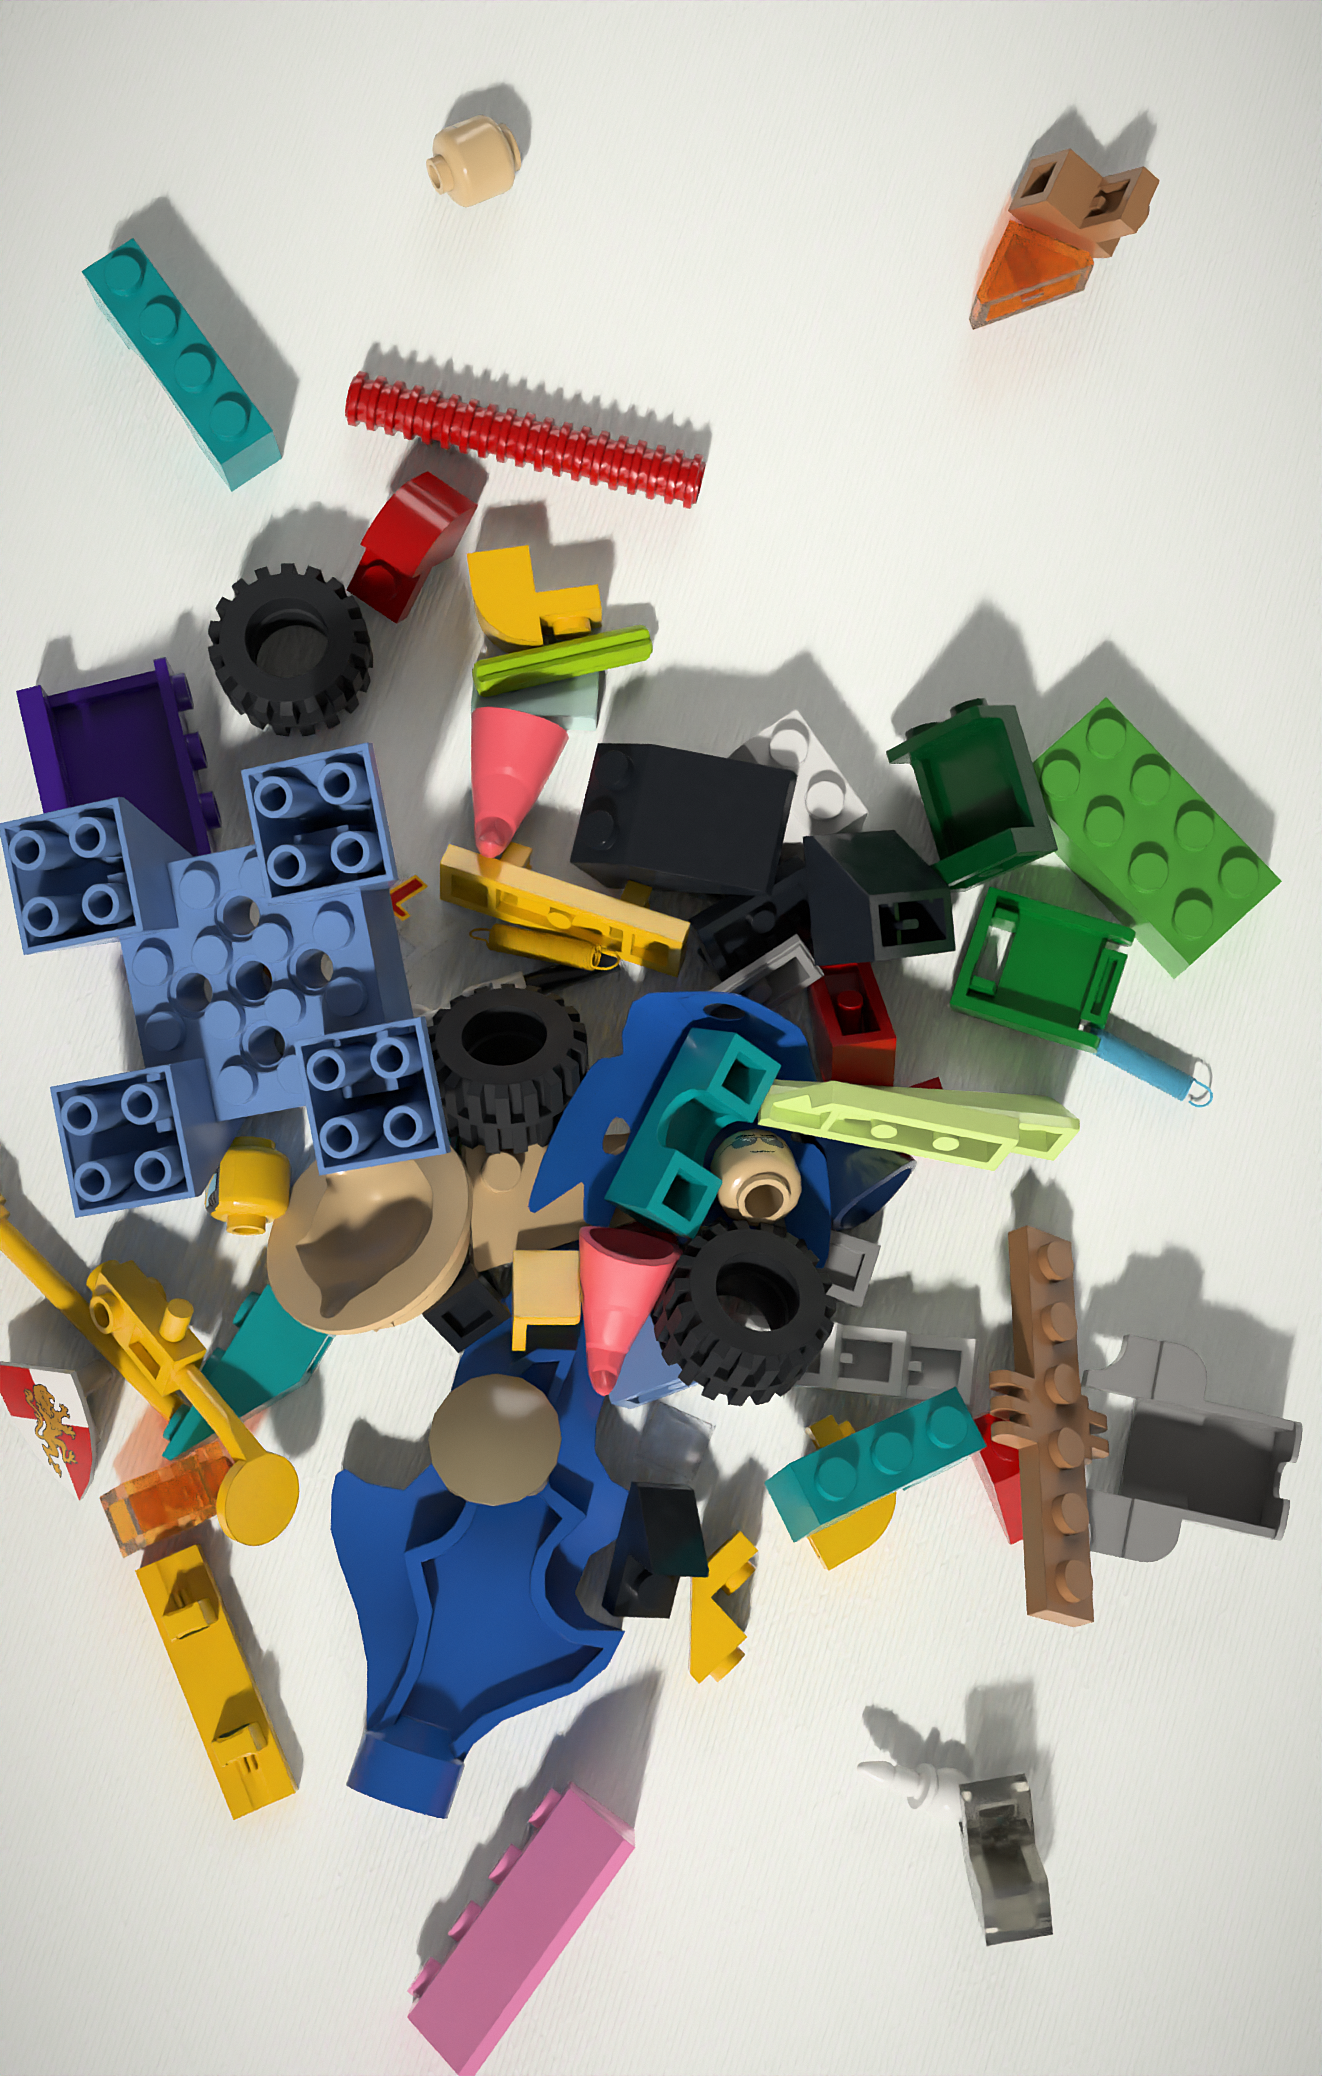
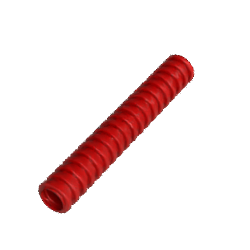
M359 371L353 377L346 398L345 417L350 426L357 427L360 422H364L366 429L370 431H376L380 426L384 427L385 434L395 436L397 431L403 432L404 439L413 440L415 436H420L422 443L432 445L434 440L440 441V446L443 449L449 450L452 445L459 446L460 453L469 454L471 449L477 450L478 457L487 459L489 454L496 455V461L500 463H506L508 458L515 460L516 467L524 468L526 463L533 464L534 471L543 472L545 467L552 469V475L561 477L563 472L571 473V480L579 482L583 476L589 478V484L593 486H599L600 481L608 483V489L617 491L619 486L627 487V494L636 495L637 491L640 490L645 492L646 499L654 500L656 495L664 496V503L671 505L675 499L683 501V508L691 509L693 504L697 503L705 472L706 462H703L704 456L701 454H695L694 458L691 459L685 457L684 450L676 449L675 454L666 452V446L660 444L654 450L648 448V442L644 440H639L637 445L629 443V437L621 435L618 440L611 439V433L607 431H601L600 435L597 436L592 434L591 427L583 426L581 431L573 430V423L565 421L561 427L555 425L554 418L545 417L544 421L541 422L536 420V414L527 412L525 417L518 416L517 409L508 408L506 413L499 411V405L489 403L488 407L484 408L481 407L480 400L473 398L467 404L462 402L461 395L452 394L447 399L444 398L443 391L434 389L431 394L425 393L424 386L414 385L411 390L407 389L406 382L396 380L393 385L388 384L387 377L378 375L375 380H370L369 373Z

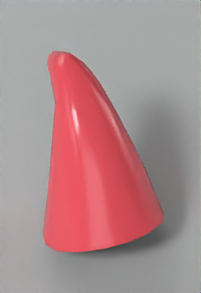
M487 706L476 708L471 713V790L474 812V838L477 849L486 858H494L504 852L547 783L569 740L567 731L558 724L536 715L508 708Z
M588 1226L582 1227L579 1232L580 1293L585 1327L588 1375L592 1386L597 1393L605 1396L609 1395L616 1385L625 1356L666 1286L668 1278L683 1251L678 1245L651 1235L625 1229Z

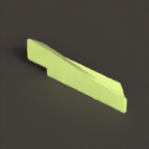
M775 1079L758 1111V1125L995 1171L1010 1152L1054 1161L1080 1131V1119L1058 1101L1048 1096L859 1085L838 1081L809 1082Z

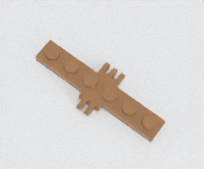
M1026 1225L1008 1232L1015 1372L996 1370L989 1373V1389L1005 1394L990 1399V1414L1008 1420L991 1425V1440L1019 1449L1027 1615L1070 1627H1078L1094 1622L1093 1578L1091 1574L1085 1465L1091 1464L1092 1459H1102L1109 1456L1108 1440L1091 1435L1104 1433L1108 1430L1107 1416L1090 1410L1088 1397L1081 1394L1077 1345L1078 1325L1075 1313L1073 1280L1074 1262L1071 1242Z

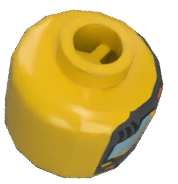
M254 1136L235 1137L205 1188L204 1204L209 1215L217 1220L226 1222V1231L231 1234L248 1236L265 1233L266 1224L272 1223L274 1219L284 1215L289 1206L291 1164L288 1157L276 1150L275 1142L270 1139Z

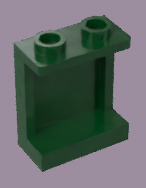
M985 698L972 699L953 706L949 710L951 718L941 723L930 722L909 729L905 732L906 741L886 751L889 764H910L914 770L940 860L930 865V867L950 887L951 893L971 890L1058 850L1016 706L988 705Z

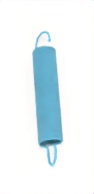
M1091 1027L1089 1033L1101 1039L1097 1053H1093L1096 1057L1104 1059L1107 1063L1110 1062V1064L1115 1065L1118 1069L1121 1068L1124 1072L1132 1074L1135 1078L1138 1077V1079L1143 1080L1147 1084L1149 1083L1152 1087L1155 1086V1088L1166 1092L1169 1096L1172 1095V1097L1177 1098L1180 1102L1185 1099L1192 1083L1195 1081V1083L1208 1090L1210 1099L1203 1105H1197L1191 1101H1188V1103L1197 1108H1202L1212 1102L1213 1093L1211 1089L1196 1080V1077L1193 1078V1076L1182 1072L1179 1068L1176 1069V1067L1165 1063V1061L1162 1062V1059L1159 1060V1058L1148 1054V1052L1145 1053V1051L1137 1048V1046L1134 1047V1044L1131 1045V1043L1120 1039V1037L1117 1038V1036L1108 1031L1106 1032V1030Z

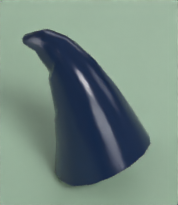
M799 1133L804 1143L814 1144L826 1158L831 1195V1227L838 1232L855 1228L878 1213L908 1180L917 1164V1161L909 1154Z

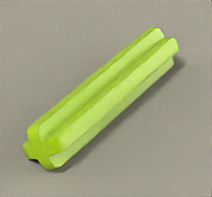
M639 624L478 660L472 668V677L478 694L482 697H489L646 661L650 658V654L653 653V645L647 627Z

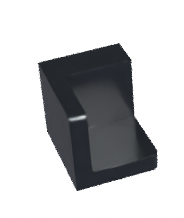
M471 1263L460 1270L447 1292L422 1313L423 1317L458 1353L512 1317L493 1272L487 1270L479 1273Z

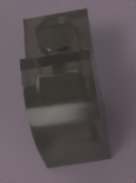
M1025 1774L959 1784L962 1822L958 1823L962 1852L974 1908L986 1946L1053 1935L1049 1882L1035 1844L1031 1790Z

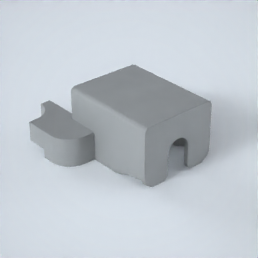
M1130 1334L1124 1335L1117 1358L1109 1366L1101 1370H1084L1081 1387L1136 1399L1118 1495L1086 1488L1090 1551L1133 1561L1155 1562L1165 1558L1175 1548L1182 1521L1256 1538L1281 1541L1287 1527L1290 1500L1280 1498V1481L1286 1464L1297 1463L1303 1432L1302 1423L1205 1401L1207 1371L1204 1362L1194 1350L1185 1345L1168 1341H1158Z

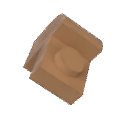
M1069 148L1031 159L1008 212L1046 242L1079 256L1110 258L1113 256L1120 238L1136 234L1148 218L1150 212L1149 205L1160 180L1145 166L1102 177Z

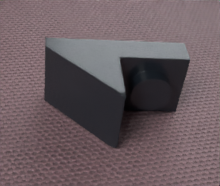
M631 1481L601 1606L613 1617L670 1619L680 1577L706 1578L709 1576L695 1492L689 1485Z

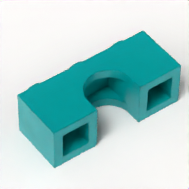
M691 1028L604 1200L650 1230L693 1240L722 1185L720 1178L703 1168L704 1157L709 1144L722 1128L732 1122L744 1121L753 1123L782 1065L737 1033Z
M953 1387L789 1463L766 1480L764 1484L793 1543H796L852 1516L864 1507L900 1489L905 1491L959 1465L987 1447L957 1387Z

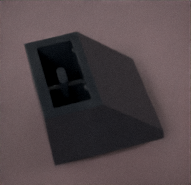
M895 830L803 837L811 918L810 932L813 941L815 966L876 962L956 951L950 887Z

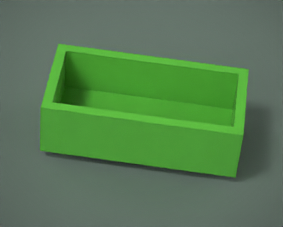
M1107 697L1033 762L1058 847L1055 854L1123 926L1129 927L1136 932L1135 938L1173 979L1177 978L1282 882Z

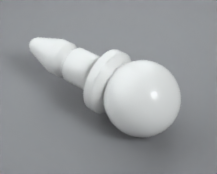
M883 1760L863 1761L857 1765V1772L874 1786L881 1789L888 1788L891 1792L907 1796L910 1808L917 1811L925 1809L930 1816L941 1822H955L962 1819L968 1814L973 1805L974 1791L970 1780L965 1774L954 1768L935 1770L932 1765L921 1763L915 1770L899 1765L893 1766L892 1763Z

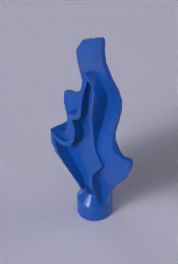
M579 1240L550 1250L579 1251ZM511 1291L510 1294L505 1298V1301L512 1315ZM582 1303L580 1322L576 1325H527L525 1351H512V1317H510L465 1349L451 1387V1391H453L471 1378L497 1373L522 1378L545 1394L557 1412L562 1442L557 1465L550 1473L549 1481L541 1492L533 1496H526L518 1502L498 1506L468 1502L447 1489L432 1463L405 1490L366 1483L347 1469L335 1475L331 1494L330 1530L338 1560L357 1611L367 1661L366 1730L363 1731L346 1781L347 1787L359 1793L413 1812L448 1819L465 1767L464 1760L473 1744L503 1720L580 1690L608 1667L625 1633V1630L598 1622L587 1615L575 1594L589 1556L618 1538L629 1494L627 1489L611 1481L595 1452L596 1423L605 1396L600 1395L594 1390L588 1375Z

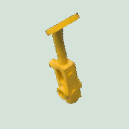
M108 1260L100 1264L90 1273L86 1281V1285L93 1293L89 1308L91 1318L97 1329L104 1334L111 1333L162 1397L181 1390L215 1431L234 1461L233 1466L228 1470L220 1485L217 1496V1517L222 1530L232 1540L247 1546H260L274 1540L286 1529L296 1511L299 1500L297 1472L291 1462L285 1457L266 1451L199 1370L207 1349L188 1327L194 1312L192 1304L181 1298L172 1299L168 1303L161 1283L154 1277H146L133 1260L121 1264L117 1260Z

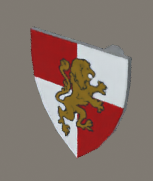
M95 1359L77 1372L74 1370L0 1361V1394L14 1423L31 1450L53 1477L76 1499L82 1500L94 1480L97 1461L96 1445L101 1441L86 1397L111 1380L110 1368L101 1359Z

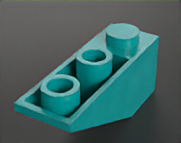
M267 1284L261 1295L251 1291L245 1298L232 1322L233 1325L240 1329L226 1351L220 1347L213 1351L201 1372L238 1418L245 1422L307 1384L336 1335L317 1332L295 1320L283 1309L276 1299L271 1286ZM183 1403L174 1413L164 1430L162 1437L168 1440L169 1444L161 1456L169 1461H181L219 1437L193 1405L189 1407Z

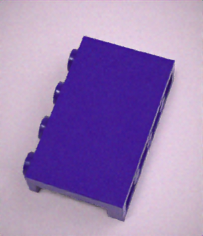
M166 657L153 659L155 667L153 671L48 696L41 685L16 691L43 813L116 797H124L193 857L217 852L212 830L222 828L221 816L214 792L203 793L198 770L208 768L207 757L199 731L189 733L184 711L194 709L190 686L186 674H175Z

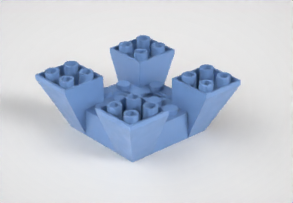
M362 743L241 770L255 841L254 845L193 857L124 797H116L0 823V838L23 955L120 942L145 1066L144 1069L50 1087L75 1218L201 1196L247 1116L306 1106L319 1176L451 1152L425 1016H413L389 889L399 878L373 743ZM253 901L256 903L260 914L257 927L253 925L250 919V907ZM325 953L329 956L333 965V974L330 981L325 978L321 969V960ZM265 966L272 975L270 992L265 988L262 981V972ZM206 978L212 987L211 1002L207 1000L204 993ZM277 1030L281 1033L285 1042L283 1056L279 1054L275 1047L274 1037Z

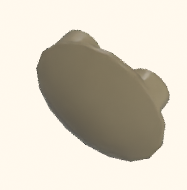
M496 1373L471 1378L451 1391L434 1414L428 1441L432 1465L451 1493L461 1496L468 1502L498 1506L518 1502L526 1496L538 1494L545 1488L549 1481L550 1473L557 1465L562 1436L557 1412L541 1390L522 1378Z

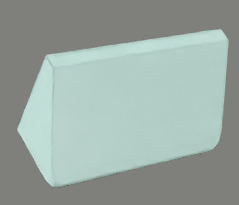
M599 671L489 697L480 696L473 682L470 715L476 708L480 707L508 708L542 717L558 724L565 730L596 731Z

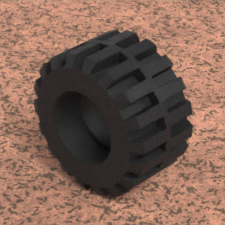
M281 563V573L270 575L267 566L254 570L258 580L249 585L243 578L235 582L231 587L236 597L231 601L222 596L215 607L220 621L210 620L208 635L213 646L208 647L210 661L215 669V675L235 710L240 715L247 714L250 723L261 730H264L265 726L269 724L276 735L289 737L291 727H299L302 737L315 735L314 724L325 721L328 729H331L340 724L337 715L339 711L344 708L352 714L359 706L356 694L358 691L367 693L371 682L368 668H373V652L360 606L353 595L347 596L345 587L340 581L332 577L328 582H325L322 571L309 565L304 575L298 574L295 563ZM301 625L316 629L327 637L328 642L323 657L311 670L294 677H277L262 671L257 666V657L261 646L271 634L279 629Z
M501 984V988L490 990L487 986L473 989L474 995L469 997L459 995L450 1001V1009H439L432 1017L433 1026L427 1027L448 1136L450 1138L460 1136L461 1145L471 1149L482 1145L485 1146L486 1153L500 1154L502 1149H514V1154L528 1152V1146L538 1144L542 1148L549 1145L565 1108L589 1070L587 1032L585 1024L580 1023V1014L574 1006H565L564 998L555 993L543 995L542 988L528 985L525 989L515 988V984Z
M747 1220L732 1221L728 1230L721 1224H717L708 1228L703 1238L697 1235L680 1256L655 1304L653 1315L659 1318L654 1326L656 1341L667 1342L661 1355L668 1366L676 1363L680 1366L682 1371L678 1378L689 1387L693 1381L704 1387L701 1395L713 1401L718 1394H723L727 1396L728 1405L743 1406L750 1396L755 1405L768 1403L775 1393L780 1397L783 1396L804 1375L824 1347V1343L831 1335L835 1324L830 1319L836 1312V1298L826 1295L832 1286V1282L827 1272H817L815 1266L819 1262L818 1257L811 1249L805 1253L798 1249L796 1244L799 1239L787 1232L784 1238L773 1234V1225L760 1222L756 1229H750ZM729 1295L748 1301L763 1314L771 1331H757L740 1325L725 1312L717 1296Z

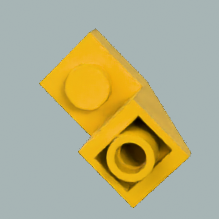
M736 1530L707 1558L709 1567L708 1577H690L688 1670L690 1675L699 1684L709 1674L716 1682L720 1681L745 1656L739 1645L747 1638L746 1634L711 1598L720 1588L727 1596H730L757 1569L749 1559L759 1550L739 1530Z

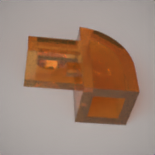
M218 1441L195 1449L168 1466L126 1481L99 1497L123 1558L218 1519L216 1505L219 1488L226 1473L233 1466L232 1461L224 1456Z

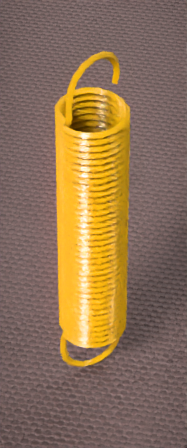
M496 923L491 929L476 928L469 932L471 938L485 941L487 948L492 951L584 970H609L616 967L621 960L617 952L606 950V952L617 956V962L611 967H597L601 958V946L599 943L561 937ZM475 931L490 932L488 941L484 938L475 937L472 933Z

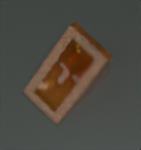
M1010 219L976 293L968 319L972 330L1084 291L1094 266L1091 254Z

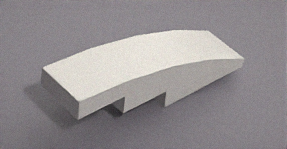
M726 1312L734 1321L746 1328L757 1331H771L767 1320L762 1315ZM835 1323L831 1335L824 1343V1347L794 1386L925 1401L953 1387H957L965 1405L974 1406L980 1341Z

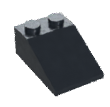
M597 743L569 862L610 889H625L627 882L631 880L652 887V891L772 896L798 775L788 769L655 744Z

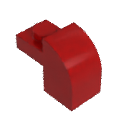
M429 471L407 481L382 507L364 535L360 545L365 547L366 550L346 590L394 623L398 624L408 617L432 567L454 555L478 504Z

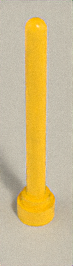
M0 1193V1250L150 1405L169 1422L177 1409L183 1403L186 1404V1402L176 1392L162 1397L111 1333L104 1334L97 1329L91 1318L89 1303L7 1220L11 1213L4 1207L7 1200Z

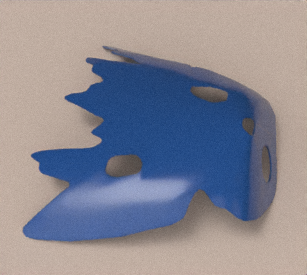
M729 992L647 993L633 1001L629 1009L626 1025L622 1031L623 1053L615 1057L599 1058L590 1067L559 1120L542 1158L528 1204L530 1212L536 1213L579 1183H583V1217L585 1222L592 1226L609 1227L616 1207L605 1201L604 1197L691 1028L737 1033L782 1065L775 1078L776 1080L817 1082L808 1042L800 1027L745 996ZM717 1003L728 1004L740 1008L745 1012V1015L737 1019H722L709 1015L704 1011V1007ZM758 1113L753 1123L735 1121L726 1125L709 1144L705 1153L703 1168L711 1172L710 1166L715 1150L726 1138L739 1131L761 1129L771 1131L781 1137L794 1156L802 1186L797 1205L784 1217L786 1230L799 1240L804 1239L808 1250L811 1249L819 1259L815 1267L824 1268L829 1255L832 1216L827 1161L824 1154L814 1144L793 1141L791 1138L792 1133H794L793 1131L758 1125ZM617 1117L622 1118L628 1124L631 1132L625 1149L621 1153L614 1155L604 1152L603 1139L610 1123ZM717 1195L701 1226H710L716 1218L721 1216L729 1228L732 1221L735 1220L727 1216L719 1204ZM749 1226L750 1229H756V1228H757V1227H754V1226ZM676 1236L680 1245L685 1244L688 1238Z

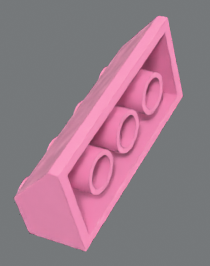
M572 1781L569 1782L562 1794H559L553 1788H550L528 1819V1822L537 1828L522 1850L512 1843L509 1845L488 1875V1878L497 1884L481 1907L473 1900H470L447 1933L456 1943L441 1963L430 1957L407 1989V1992L416 1998L411 2005L407 2018L458 2076L476 2075L636 1847L635 1829Z

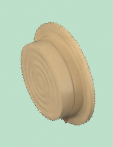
M450 1145L451 1152L447 1154L320 1176L317 1161L315 1160L290 1188L288 1209L284 1215L274 1219L268 1240V1278L272 1291L283 1309L295 1320L317 1332L332 1335H353L371 1330L377 1333L380 1329L404 1324L434 1305L447 1292L458 1276L464 1264L470 1243L473 1189L466 1165L454 1148Z

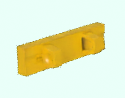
M510 842L499 860L486 858L479 853L452 844L448 845L440 861V900L534 931L599 943L601 953L617 958L615 954L606 952V950L617 952L622 960L678 978L686 959L690 922L650 910L649 898L652 887L629 880L620 899L531 871L530 857L533 849L515 842Z
M201 1544L192 1545L135 1570L233 1820L295 1794L299 1789ZM210 1625V1627H208V1628H206V1629H203V1630H201V1631H199V1632H197V1633H194V1634H192V1635H190V1636H187V1637L181 1639L182 1636H184L185 1634H187V1633H189V1632H192V1631H194V1630H198V1629H201V1628H203V1627H206V1626ZM248 1723L250 1724L228 1737L220 1738L221 1735Z

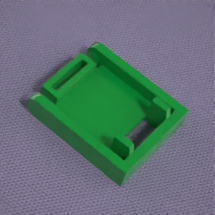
M989 886L950 1001L951 1011L1085 1052L1097 1053L1101 1042L1100 1037L1079 1030V1027L1082 1024L1096 1029H1105L1128 960V954L1108 949L1106 945L1109 942L1124 947H1131L1136 932L1120 924ZM993 927L1015 934L997 988L996 982L977 976Z

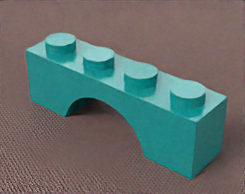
M134 238L81 271L96 305L129 350L132 349L151 371L179 412L197 445L231 492L282 459L272 428Z

